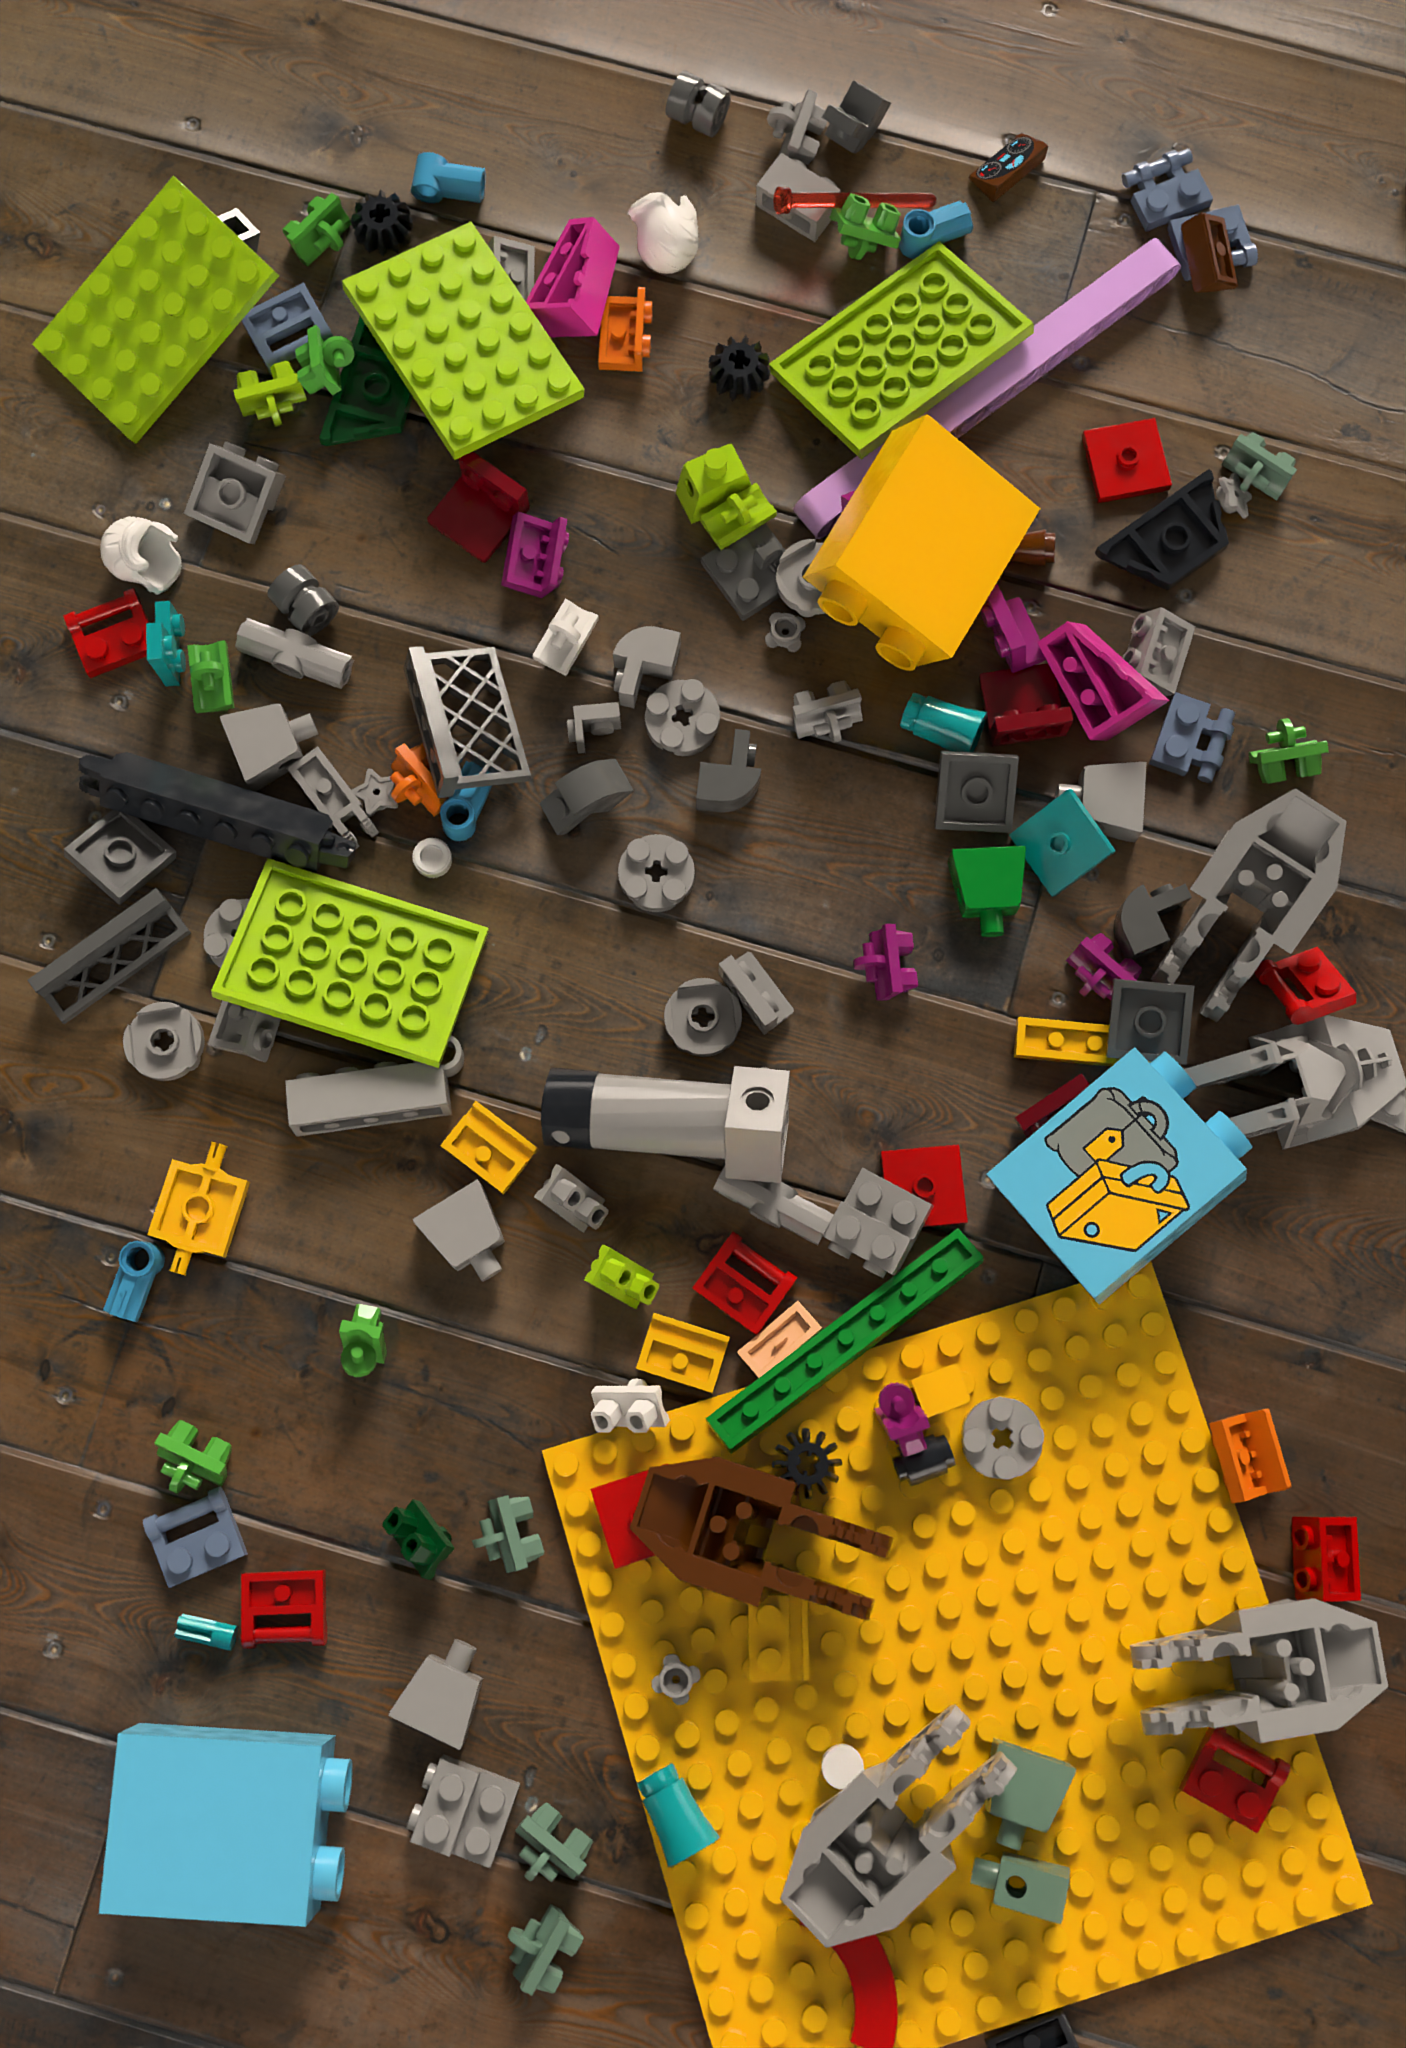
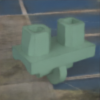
M1251 432L1247 436L1240 434L1221 465L1244 479L1239 487L1240 490L1246 492L1253 485L1277 501L1297 471L1294 468L1295 458L1286 452H1279L1275 456L1264 449L1266 446L1264 438L1255 432Z
M506 1495L487 1501L491 1518L479 1521L483 1537L472 1540L474 1549L486 1546L489 1561L499 1559L502 1555L506 1573L528 1568L527 1563L544 1555L539 1535L534 1534L520 1539L516 1525L517 1522L533 1518L530 1498L515 1497L509 1499V1496Z
M548 1803L542 1805L531 1817L527 1815L515 1829L518 1835L540 1852L538 1855L526 1845L519 1854L521 1858L531 1865L524 1875L530 1882L538 1873H541L550 1882L554 1880L559 1871L547 1862L548 1859L571 1879H574L576 1875L579 1876L587 1865L583 1860L593 1843L590 1837L577 1828L573 1829L563 1844L553 1837L550 1833L563 1816Z
M552 1904L549 1905L540 1923L531 1918L525 1930L512 1927L507 1935L509 1940L516 1945L509 1958L517 1963L512 1974L521 1983L520 1989L530 1995H533L535 1989L555 1993L562 1980L563 1971L560 1966L551 1962L557 1949L573 1956L577 1953L583 1941V1935L579 1929L568 1921L560 1908Z

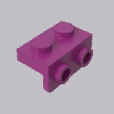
M519 511L513 515L501 586L539 598L545 597L559 587L563 578V567H560L561 556L565 552L569 541V533L566 532L567 519L559 517L551 523Z
M996 584L982 606L980 613L987 628L991 627L994 632V643L999 656L1006 658L1012 673L1046 661L1037 643L1040 641L1039 636L1022 600L1016 597L1005 601L998 584Z

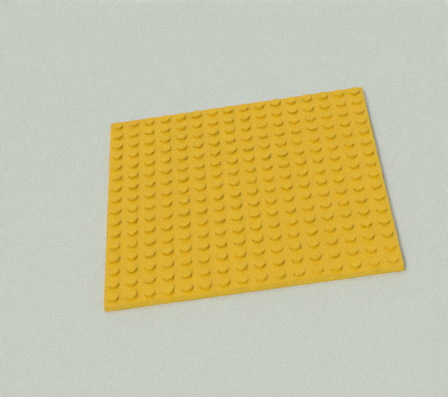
M1151 1261L1100 1305L1079 1283L870 1348L732 1454L709 1427L706 1417L746 1387L667 1411L666 1413L669 1415L670 1421L666 1427H650L646 1433H634L628 1427H616L611 1432H599L542 1450L636 1782L638 1783L673 1763L678 1772L679 1779L683 1777L704 1816L720 1836L718 1840L696 1854L668 1867L661 1842L644 1806L713 2048H863L849 2041L854 2017V1997L846 1968L832 1947L826 1948L808 1928L799 1924V1918L783 1903L781 1895L803 1828L810 1823L816 1808L842 1791L831 1786L824 1778L821 1762L825 1752L837 1744L850 1745L860 1754L864 1763V1769L885 1762L952 1704H956L971 1720L970 1727L962 1733V1738L953 1747L947 1745L935 1756L929 1764L927 1772L920 1779L916 1778L899 1795L895 1803L914 1824L923 1816V1812L927 1807L931 1808L990 1758L993 1738L1070 1763L1076 1768V1772L1047 1833L1027 1827L1021 1850L1012 1849L996 1842L1002 1818L990 1814L986 1810L984 1802L980 1810L974 1815V1820L950 1843L956 1869L896 1928L877 1933L890 1963L897 1992L898 2023L893 2048L943 2047L1373 1904L1315 1734L1258 1743L1236 1726H1224L1227 1729V1734L1274 1760L1279 1757L1291 1765L1290 1773L1285 1783L1279 1788L1258 1834L1179 1789L1209 1727L1184 1728L1183 1734L1177 1735L1143 1734L1140 1717L1141 1710L1213 1693L1217 1689L1234 1690L1235 1686L1230 1656L1217 1657L1209 1661L1171 1663L1172 1667L1160 1669H1136L1132 1666L1129 1645L1204 1629L1235 1610L1269 1604L1235 1503L1232 1504L1229 1492L1224 1485L1219 1457L1213 1446L1210 1430ZM957 1363L970 1396V1402L929 1417L930 1428L922 1430L924 1437L934 1434L935 1437L943 1434L946 1436L954 1455L956 1466L948 1468V1473L911 1487L907 1479L900 1482L892 1462V1458L898 1456L896 1447H899V1444L896 1445L894 1440H890L877 1419L874 1409L879 1407V1394L890 1383L898 1382L910 1388L908 1380ZM996 1397L1016 1399L1027 1405L1037 1416L1044 1432L1042 1452L1036 1464L1022 1476L1009 1480L989 1478L980 1474L968 1463L962 1449L961 1428L966 1415L978 1403ZM809 1428L810 1443H814L816 1435L822 1431L826 1434L820 1446L822 1449L831 1443H836L838 1446L827 1457L828 1460L841 1459L842 1465L838 1467L828 1466L827 1471L836 1474L839 1480L837 1483H834L825 1477L822 1479L828 1490V1493L825 1495L818 1491L815 1484H811L813 1493L811 1499H805L803 1494L804 1484L801 1483L798 1489L801 1506L891 1536L894 1539L888 1558H884L798 1528L777 1524L778 1521L775 1520L763 1560L782 1563L784 1567L875 1599L870 1619L864 1620L841 1613L831 1607L808 1601L809 1681L749 1682L747 1603L679 1580L657 1556L615 1569L590 1489L649 1470L650 1467L712 1457H720L778 1477L786 1473L787 1469L786 1467L773 1468L772 1461H786L787 1456L778 1453L775 1450L776 1446L780 1444L789 1450L793 1448L786 1435L792 1432L800 1444L803 1443L802 1429ZM995 1428L991 1434L995 1437L992 1445L996 1449L1001 1446L1010 1447L1012 1441L1009 1439L1011 1434L1009 1429L1005 1428L1003 1431ZM807 1451L802 1452L798 1455L801 1462L796 1468L801 1474L804 1470L807 1471L808 1476L815 1472L813 1464L818 1460L813 1453L811 1456H807ZM773 1590L769 1595H771V1594H786V1593H783V1592H780V1591H777V1590ZM669 1654H676L680 1662L687 1666L694 1665L700 1671V1680L697 1683H693L688 1692L689 1700L683 1705L675 1704L671 1697L663 1692L656 1693L652 1688V1679L660 1674L664 1667L663 1659ZM677 1675L673 1676V1683H679L680 1677ZM1220 1748L1212 1758L1259 1786L1262 1785L1266 1774ZM640 1792L641 1799H645V1797H643V1795ZM1003 1852H1009L1070 1867V1881L1062 1924L994 1904L995 1890L970 1884L975 1857L1000 1864ZM1011 1876L1008 1879L1009 1884L1014 1888H1022L1026 1885L1025 1881L1019 1876Z

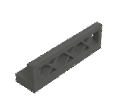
M155 888L27 981L35 992L47 1001L60 1021L66 1024L183 940L191 932L167 899ZM166 915L170 917L178 928L165 939L152 937L154 923ZM143 931H145V936L139 935ZM129 941L143 942L140 957L134 961L120 960L122 948ZM151 943L156 944L154 947L150 949ZM114 953L113 959L107 958L108 956ZM99 963L112 965L108 980L102 984L89 983L91 969ZM119 966H124V968L118 972ZM82 976L81 982L75 981L76 979ZM67 986L79 987L77 1002L64 1010L54 995ZM87 989H94L86 995Z

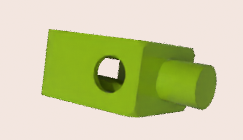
M727 444L720 448H712L706 454L686 462L680 474L676 494L691 524L700 521L701 516L727 501L729 495L733 493L738 494L751 486V482L733 445Z

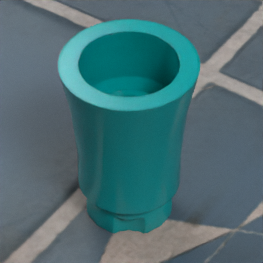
M913 693L905 707L900 727L913 731V735L928 740L948 751L974 752L983 732L988 712L964 708L931 696L926 698L918 693Z
M673 1763L636 1783L641 1794L645 1797L642 1802L653 1822L668 1867L696 1854L720 1838L693 1798L683 1777L679 1779L678 1772Z

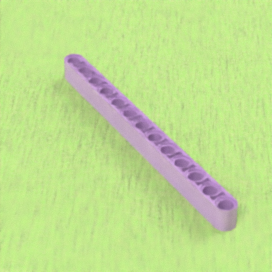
M1157 238L1148 241L1034 325V333L920 417L928 414L958 439L1165 286L1178 273L1181 264ZM884 443L863 459L856 456L807 492L796 503L793 511L817 539H821L830 533L842 513L841 495L857 489Z

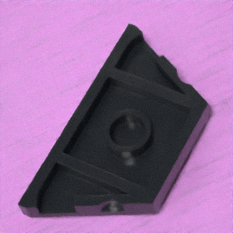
M1210 469L1203 472L1098 546L1095 555L1167 591L1223 552L1229 544L1226 528L1221 523L1222 511L1220 502L1216 500L1213 490V472Z

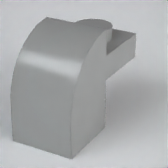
M647 626L634 629L621 638L613 652L614 667L620 668L616 673L614 691L619 693V703L621 706L635 708L643 674L673 680L681 648V632Z

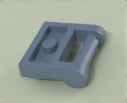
M1239 204L1204 212L1224 218L1230 247L1236 246L1237 249L1236 251H1231L1234 266L1241 264L1243 267L1256 265L1258 262L1257 248L1251 242ZM1195 215L1170 220L1167 227L1177 261L1181 264L1180 270L1185 281L1191 280L1181 224Z
M304 283L253 307L241 321L270 374H272L270 367L273 364L296 358L295 349L308 342V335L274 352L270 350V345L312 324L320 328L321 338L324 342L328 338L333 337L330 328Z
M220 1486L208 1491V1496L160 1517L154 1514L143 1519L145 1532L152 1542L168 1588L177 1586L248 1555L227 1497ZM212 1511L216 1513L219 1522L169 1543L166 1531Z

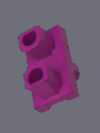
M884 924L882 929L870 932V942L862 944L863 956L853 960V967L856 970H865L866 982L875 983L876 1001L889 1000L900 993L917 988V971L914 968H901L899 956H908L913 952L912 933L896 931V924Z
M1099 933L1091 939L1086 937L1066 960L1077 970L1074 974L1086 983L1079 991L1082 996L1085 997L1091 990H1094L1101 998L1107 997L1110 1000L1112 998L1113 979L1137 981L1142 967L1133 959L1125 958L1120 965L1108 955L1114 948L1113 943L1103 933Z
M896 1382L886 1385L878 1397L879 1407L874 1409L879 1423L890 1440H894L896 1445L899 1444L904 1457L926 1450L927 1445L922 1430L930 1428L927 1415L914 1399L910 1388L905 1384Z

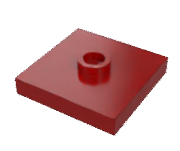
M1155 418L1083 431L1081 437L1098 503L1170 490L1172 482Z
M959 1144L880 1152L883 1179L934 1205L922 1228L968 1223Z
M648 1470L590 1489L615 1569L656 1556L630 1529Z

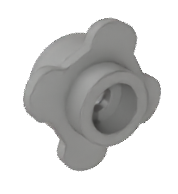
M773 613L769 618L771 628L770 633L765 636V643L770 648L780 646L787 648L790 652L798 651L801 648L800 634L806 627L804 619L789 613ZM786 629L789 631V633L787 635H783L782 630Z
M669 1654L663 1659L664 1667L660 1674L652 1679V1688L656 1693L663 1692L671 1697L675 1704L683 1705L689 1700L688 1692L693 1683H697L700 1680V1671L694 1665L687 1666L680 1662L676 1654ZM675 1675L679 1676L680 1682L673 1683L672 1677Z

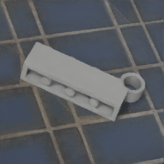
M451 1035L447 1047H451L456 1051L455 1057L448 1064L440 1065L439 1068L414 1060L413 1063L397 1065L395 1062H381L374 1065L372 1069L358 1070L355 1067H344L337 1069L335 1074L320 1076L318 1073H303L297 1075L296 1079L286 1080L289 1126L296 1137L452 1115L448 1077L454 1076L463 1067L464 1053L461 1045Z

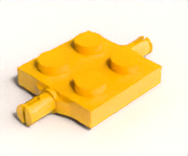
M211 1142L205 1164H187L173 1159L171 1161L147 1233L148 1236L167 1241L177 1248L171 1268L169 1269L171 1272L186 1276L192 1253L206 1252L224 1258L227 1256L250 1185L249 1181L230 1176L220 1169L228 1146Z

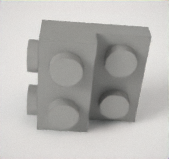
M227 441L224 442L223 447L209 444L184 514L247 543L255 544L267 511L274 510L286 476L277 472L279 464L258 456L256 462L245 458L246 450Z
M862 1167L845 1201L840 1202L823 1237L831 1241L828 1248L847 1259L854 1253L865 1259L862 1267L882 1278H884L886 1272L896 1275L899 1273L934 1205Z
M443 1755L438 1765L434 1763L429 1764L421 1787L427 1789L428 1793L423 1806L415 1804L406 1829L414 1831L410 1842L446 1856L453 1854L491 1868L521 1783Z

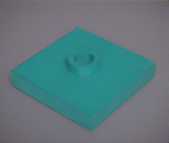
M1067 789L1009 834L1016 846L1026 847V861L1052 897L1057 896L1116 852L1072 789Z

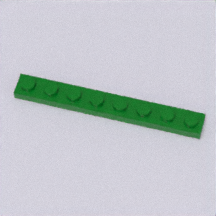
M957 1228L706 1417L707 1424L731 1454L981 1265L984 1256Z

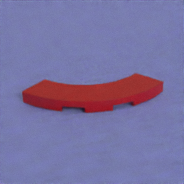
M799 1920V1924L802 1925V1926H804V1927H806V1926ZM877 1934L831 1946L846 1968L853 1989L854 2017L849 2041L863 2048H893L898 2023L897 1992L890 1963Z

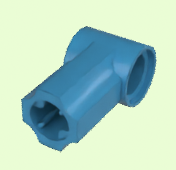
M432 152L420 153L417 156L411 193L416 199L427 203L440 202L442 197L481 203L485 193V168L448 163L444 157Z
M957 201L929 212L922 209L908 212L904 217L900 235L901 241L899 243V249L903 255L915 259L938 241L944 243L971 233L973 223L971 212L966 202Z
M466 761L461 771L462 776L478 775L483 768L474 762ZM492 786L455 790L453 797H449L441 806L440 816L443 831L447 837L454 841H464L472 837L476 830V821ZM457 813L468 816L467 821L461 825H454L449 822V819Z
M144 1241L129 1242L120 1251L118 1259L120 1266L103 1311L133 1322L139 1321L154 1278L161 1271L165 1262L164 1252L160 1246ZM141 1249H145L149 1254V1263L143 1270L138 1269L135 1265V1255Z

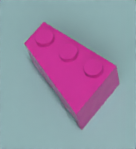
M594 217L569 219L526 300V303L549 337L598 336L620 246Z
M1067 621L1037 642L1089 740L1108 741L1170 701L1085 624Z

